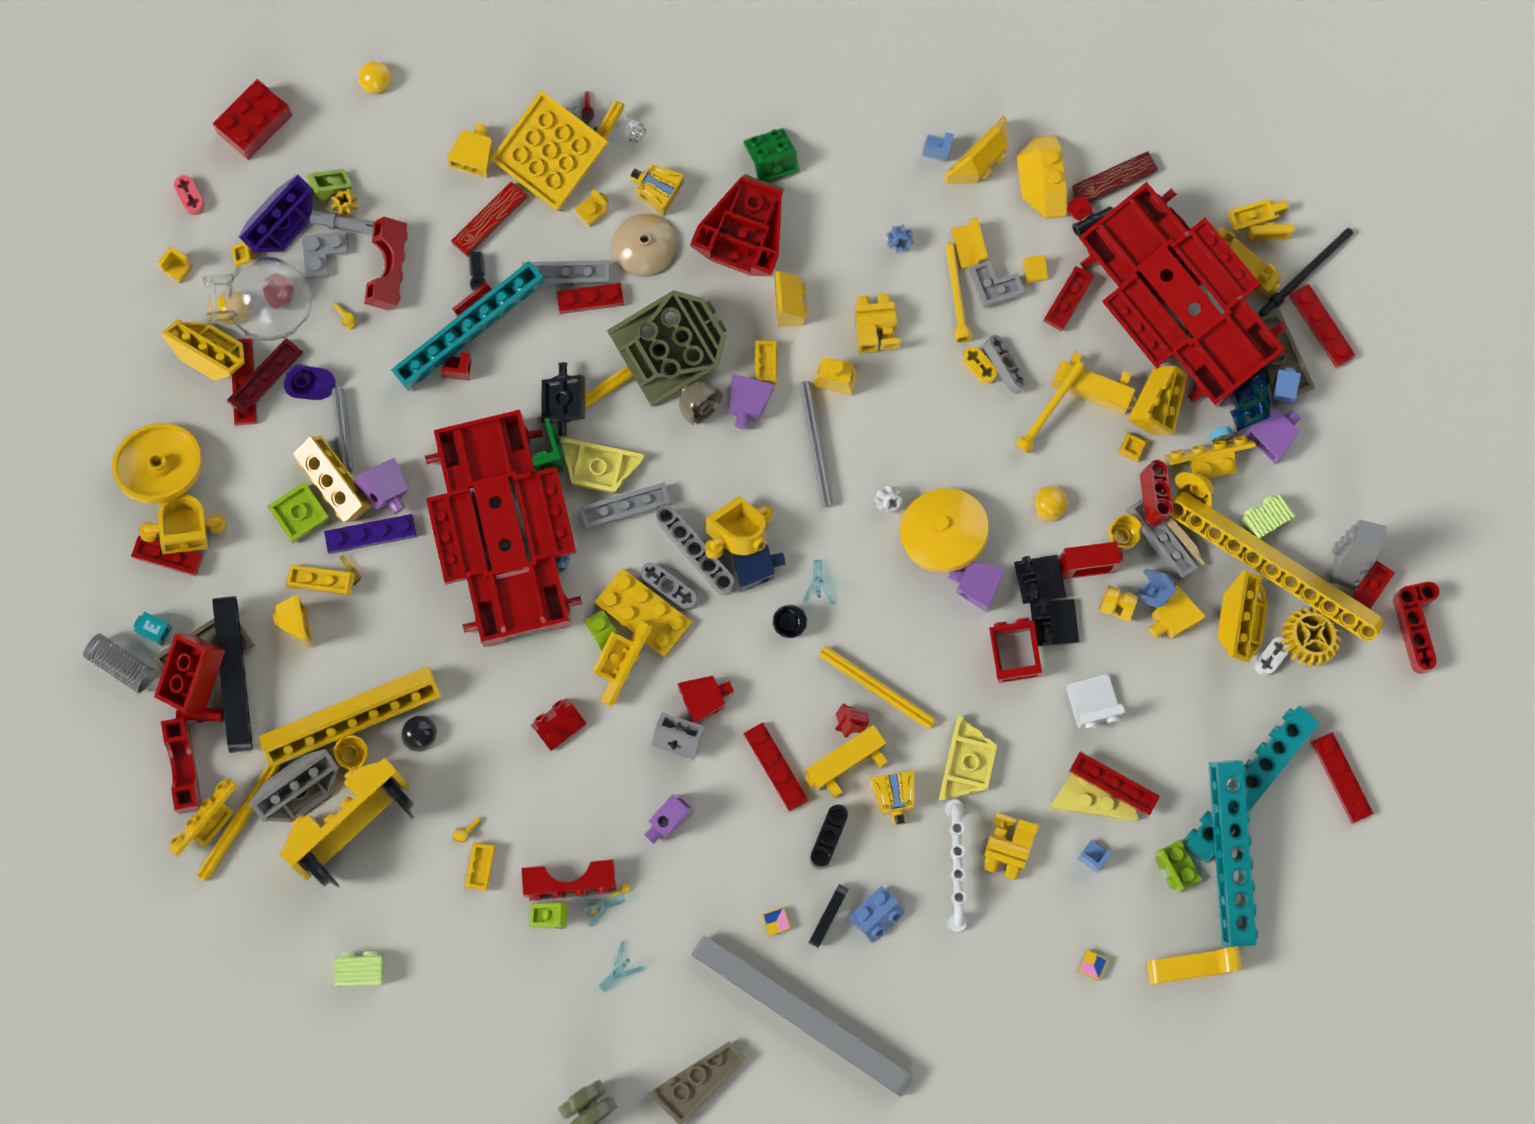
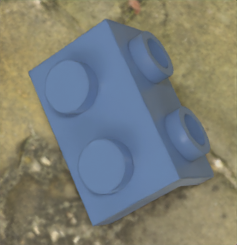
M1145 569L1143 573L1150 582L1135 594L1138 595L1137 601L1156 608L1162 607L1177 592L1173 585L1174 580L1167 573Z
M881 886L849 916V919L873 943L876 939L882 937L893 923L898 922L905 911L900 903Z

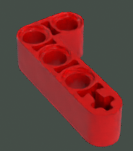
M1431 581L1405 586L1393 597L1394 608L1412 669L1418 674L1429 672L1437 663L1422 606L1431 604L1440 594L1438 585ZM1423 589L1431 593V598L1424 596ZM1401 594H1406L1409 597L1410 602H1404L1401 598ZM1408 615H1412L1415 618V624H1411L1408 621ZM1414 636H1417L1421 639V646L1417 645L1414 642ZM1420 660L1427 661V665L1425 663L1421 664Z

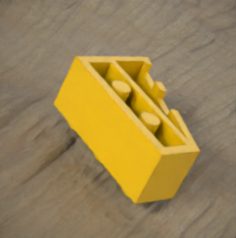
M1162 366L1157 369L1154 367L1127 420L1152 436L1174 435L1188 374L1177 366Z

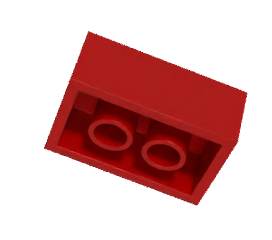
M256 79L212 124L221 138L249 160L293 115L288 104L260 80Z
M175 633L154 698L183 713L204 715L225 650L195 635Z

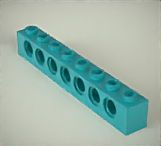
M528 261L394 366L391 371L407 391L411 390L543 286L545 281L542 275Z
M1300 706L1294 710L1289 708L1282 717L1285 720L1280 727L1276 725L1268 734L1271 737L1266 744L1262 742L1255 750L1257 756L1253 761L1248 759L1244 764L1246 767L1245 781L1247 777L1255 781V788L1248 787L1245 782V788L1248 791V800L1246 801L1248 812L1320 724L1318 720ZM1288 726L1296 730V737H1292L1287 733ZM1274 743H1278L1282 746V754H1278L1274 751ZM1260 760H1264L1269 764L1268 771L1260 768ZM1232 781L1227 785L1229 789L1232 787ZM1231 802L1228 807L1230 813L1234 809L1233 802ZM1208 810L1200 818L1199 821L1202 824L1197 830L1193 828L1187 834L1185 839L1188 841L1184 845L1204 863L1210 861L1215 855L1214 838L1213 840H1208L1204 836L1205 829H1210L1213 832L1212 812L1210 813ZM1234 825L1231 826L1230 833L1235 830Z
M1241 760L1208 762L1222 946L1226 947L1257 945L1258 929L1255 926L1257 909L1253 902L1255 884L1251 874L1253 860L1250 857L1251 836L1248 833L1250 816L1246 806V801L1248 800V791L1245 788L1244 779L1246 777V767ZM1229 779L1232 781L1230 789L1227 788V781ZM1231 802H1233V804H1234V809H1233V811L1230 813L1228 807H1229V804H1230ZM1232 825H1234L1236 829L1234 835H1231L1230 828ZM1234 848L1237 849V856L1235 858L1232 857ZM1236 871L1239 873L1237 881L1234 880V873ZM1240 894V902L1236 904L1235 898ZM1239 917H1241V918H1242V924H1241V926L1238 928V926H1237V920H1238Z

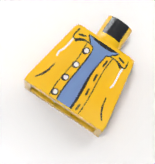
M651 164L646 173L635 168L630 175V180L638 184L636 188L637 196L659 214L665 216L684 184V175Z
M914 771L871 777L870 785L881 815L891 814L893 826L907 824L905 811H910L914 808Z

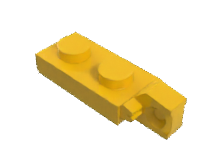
M1266 199L1229 210L1227 216L1233 232L1236 233L1249 229L1250 226L1263 225L1279 219V215L1286 213L1289 206L1287 200L1274 203V200Z

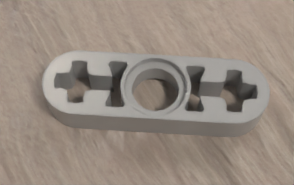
M992 335L984 342L986 353L1007 388L1012 393L1019 394L1028 386L1027 378L1004 340L998 335ZM1003 361L1007 363L1009 368L1004 365Z
M652 562L646 563L641 568L642 580L679 608L691 610L695 607L697 603L695 592ZM647 569L649 571L655 569V575L661 578L658 585L655 584L657 579L653 576L647 578ZM665 581L674 582L675 589L672 592L663 590L662 585ZM679 587L682 588L680 591L682 595H691V603H682L683 598L677 594Z

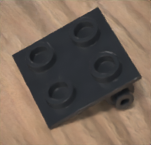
M1058 555L1033 559L1030 556H1024L1021 558L1022 561L1014 562L1023 604L1038 602L1039 599L1052 600L1067 597Z
M1039 599L1038 602L1030 603L1031 618L1034 620L1038 646L1079 643L1074 599L1055 601Z

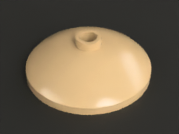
M650 214L632 216L625 220L614 234L612 243L614 257L618 264L630 274L641 277L657 275L666 270L676 256L677 238L675 232L665 220L658 216ZM644 237L648 239L645 243L640 241Z

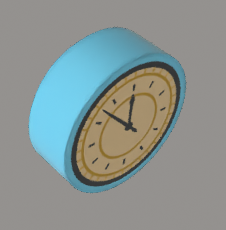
M1227 426L1217 428L1210 433L1212 443L1221 440L1227 441L1233 437L1231 428Z

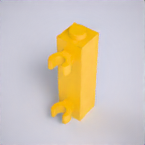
M1221 228L1218 233L1260 282L1261 286L1255 292L1264 299L1269 293L1273 296L1281 287L1279 281L1283 276L1276 272V268L1272 264H1266L1235 238L1236 235L1230 230L1227 232Z
M1074 351L1070 363L1061 360L1052 382V387L1059 389L1075 364L1081 360L1083 354ZM1083 369L1067 391V393L1123 415L1127 409L1132 410L1136 397L1133 396L1135 389L1127 386L1132 373L1124 370L1119 382Z
M872 725L807 768L805 771L807 776L804 778L811 789L815 787L819 791L826 786L835 799L842 794V791L834 780L870 756L879 769L887 764V760L879 751L885 747L886 742L876 727Z

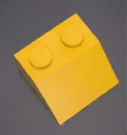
M775 271L774 290L777 326L804 325V318H808L807 305H803L802 298L806 297L805 284H801V277Z

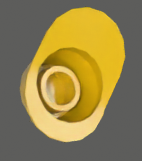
M1181 472L1177 474L1175 483L1179 492L1189 493L1207 506H1212L1214 487L1208 478L1199 473Z

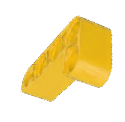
M1239 946L1146 961L1150 985L1228 974L1243 970Z

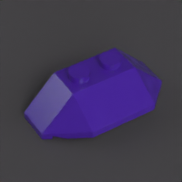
M296 174L277 188L247 220L239 238L254 253L283 252L310 223L314 190Z

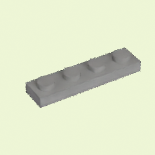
M609 260L531 262L542 275L545 281L544 285L610 284Z
M665 482L579 508L587 530L659 509L663 505H671Z
M1143 499L1126 510L1128 514L1135 516L1141 522V532L1178 581L1198 568L1164 522L1159 526H1153L1147 522L1144 514Z

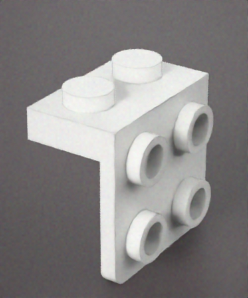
M1106 674L1071 683L1066 687L1078 729L1082 727L1086 729L1099 726L1098 723L1107 721V724L1119 721L1120 717L1125 713L1123 704L1118 705L1110 677Z

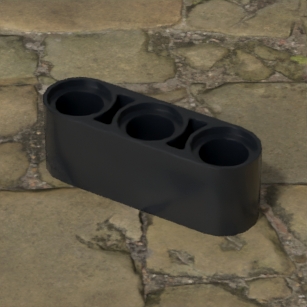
M836 804L828 810L810 855V863L816 869L826 868L831 861L848 818V811L843 805ZM836 810L841 811L844 818L841 821H834L831 813ZM830 831L834 833L835 840L830 843L826 842L822 835ZM816 853H824L827 861L823 864L817 863L814 860Z

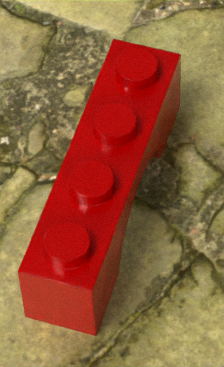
M385 216L374 221L372 243L381 251L385 267L380 278L366 283L364 304L384 310H389L398 305L401 298L399 288L403 279V273L401 272L402 263L405 260L404 246L408 237V232L406 231L407 223Z
M184 717L161 721L163 740L172 770L171 793L174 811L179 814L199 811L202 803L189 721Z
M613 859L590 861L584 875L571 882H562L554 879L547 872L545 866L521 868L523 896L525 898L529 897V901L543 900V896L552 895V899L566 898V894L575 893V897L588 896V892L598 891V895L611 894V890L616 889Z

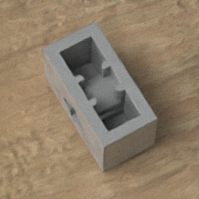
M662 712L655 727L651 746L694 760L700 748L705 727Z

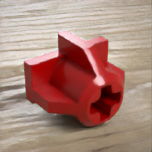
M843 703L835 714L838 720L835 730L842 732L846 738L853 732L862 733L869 725L867 712L856 710L854 707Z

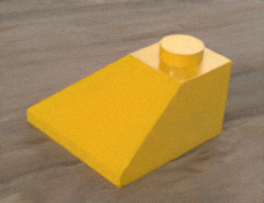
M296 595L275 605L276 613H273L275 626H279L284 633L304 646L313 648L306 606L301 598Z

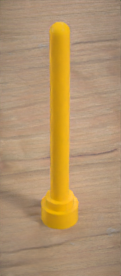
M948 243L946 251L958 325L954 332L955 341L964 343L973 339L972 330L966 325L955 246L953 243Z
M1079 361L1075 364L1026 435L1023 434L1014 443L1017 447L1028 454L1034 447L1033 439L1083 370V362Z

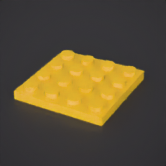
M540 90L490 160L558 212L609 142Z

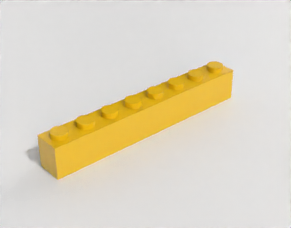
M428 665L260 735L262 750L272 768L441 697V694Z

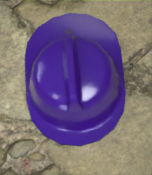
M304 364L292 367L289 372H286L284 379L285 392L290 397L297 399L322 400L332 394V389L336 387V380L330 371Z

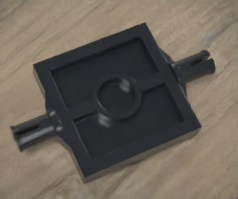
M559 362L558 376L542 380L541 422L545 424L544 419L549 418L550 424L558 423V436H567V423L585 419V376L567 375V362Z

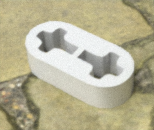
M1277 637L1273 639L1257 658L1255 669L1258 674L1262 676L1270 675L1286 657L1288 652H1285V649L1289 647L1288 644L1283 645V651H1279L1276 655L1273 654L1276 649L1275 645L1281 643L1285 638ZM1271 658L1272 661L1268 665L1270 668L1264 670L1262 662Z

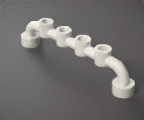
M952 799L945 806V813L948 817L952 818L949 831L952 835L950 855L953 858V870L950 876L953 880L954 891L951 896V901L954 904V914L948 920V927L951 931L958 933L963 931L967 925V920L963 916V903L966 900V895L963 892L962 882L965 878V871L962 868V856L965 853V849L961 844V834L964 831L961 815L964 811V806L961 801Z

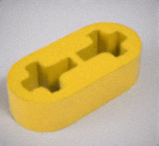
M974 346L967 348L962 357L964 365L982 384L992 383L997 375V369L979 348ZM969 353H970L971 355H974V354L977 355L976 361H977L979 364H977L974 360H971V361L968 360V358H969ZM982 368H983L985 371L990 370V371H991V374H990L991 377H989V376L983 377L982 375H983V372H984V371L982 370Z

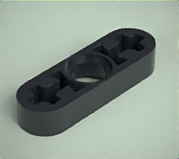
M838 884L808 943L819 948L849 888Z

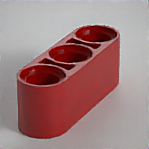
M1153 460L1140 473L1145 518L1149 524L1159 526L1173 513L1168 468L1163 461Z

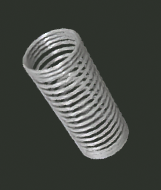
M101 633L96 634L83 651L84 658L105 672L107 671L108 674L120 680L121 683L123 682L124 685L130 687L136 693L144 691L155 675L153 668L147 666L146 663L144 664L143 661L140 662V659L127 653L126 650L124 651L123 648L111 642L110 639L108 640Z

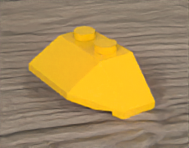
M1004 115L945 173L944 182L946 184L978 183L982 178L984 180L988 178L993 171L992 168L996 164L1000 165L1006 159L1008 136L1007 118Z
M1056 136L1034 137L1016 157L1022 199L1039 212L1044 219L1066 217L1067 187L1061 146Z
M175 320L161 332L163 338L182 362L214 381L231 376L245 363L243 344L209 323Z
M1243 570L1223 595L1217 634L1229 657L1245 663L1250 662L1251 658L1262 647L1268 608L1265 589L1262 585V576L1247 570Z

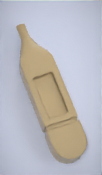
M1169 516L1164 521L1166 526L1187 554L1197 559L1204 566L1206 563L1202 559L1197 546L1182 528L1178 526L1176 521Z

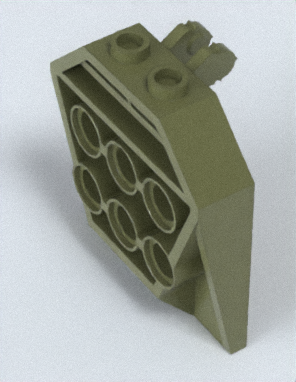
M673 290L607 330L651 407L679 391L687 384H691L718 368L726 338L724 333L727 330L721 320L717 321L714 314L716 311L710 301L705 302L704 298ZM669 312H673L677 316V321L673 324L665 321V315ZM647 325L652 326L655 331L652 337H645L642 334L643 327ZM678 332H686L688 334V341L685 343L678 342L676 339ZM660 344L665 347L666 352L663 356H656L654 354L653 348L656 345ZM691 350L697 351L700 356L699 360L696 362L689 361L687 353ZM672 363L676 366L677 372L674 375H667L665 373L664 367L667 364Z

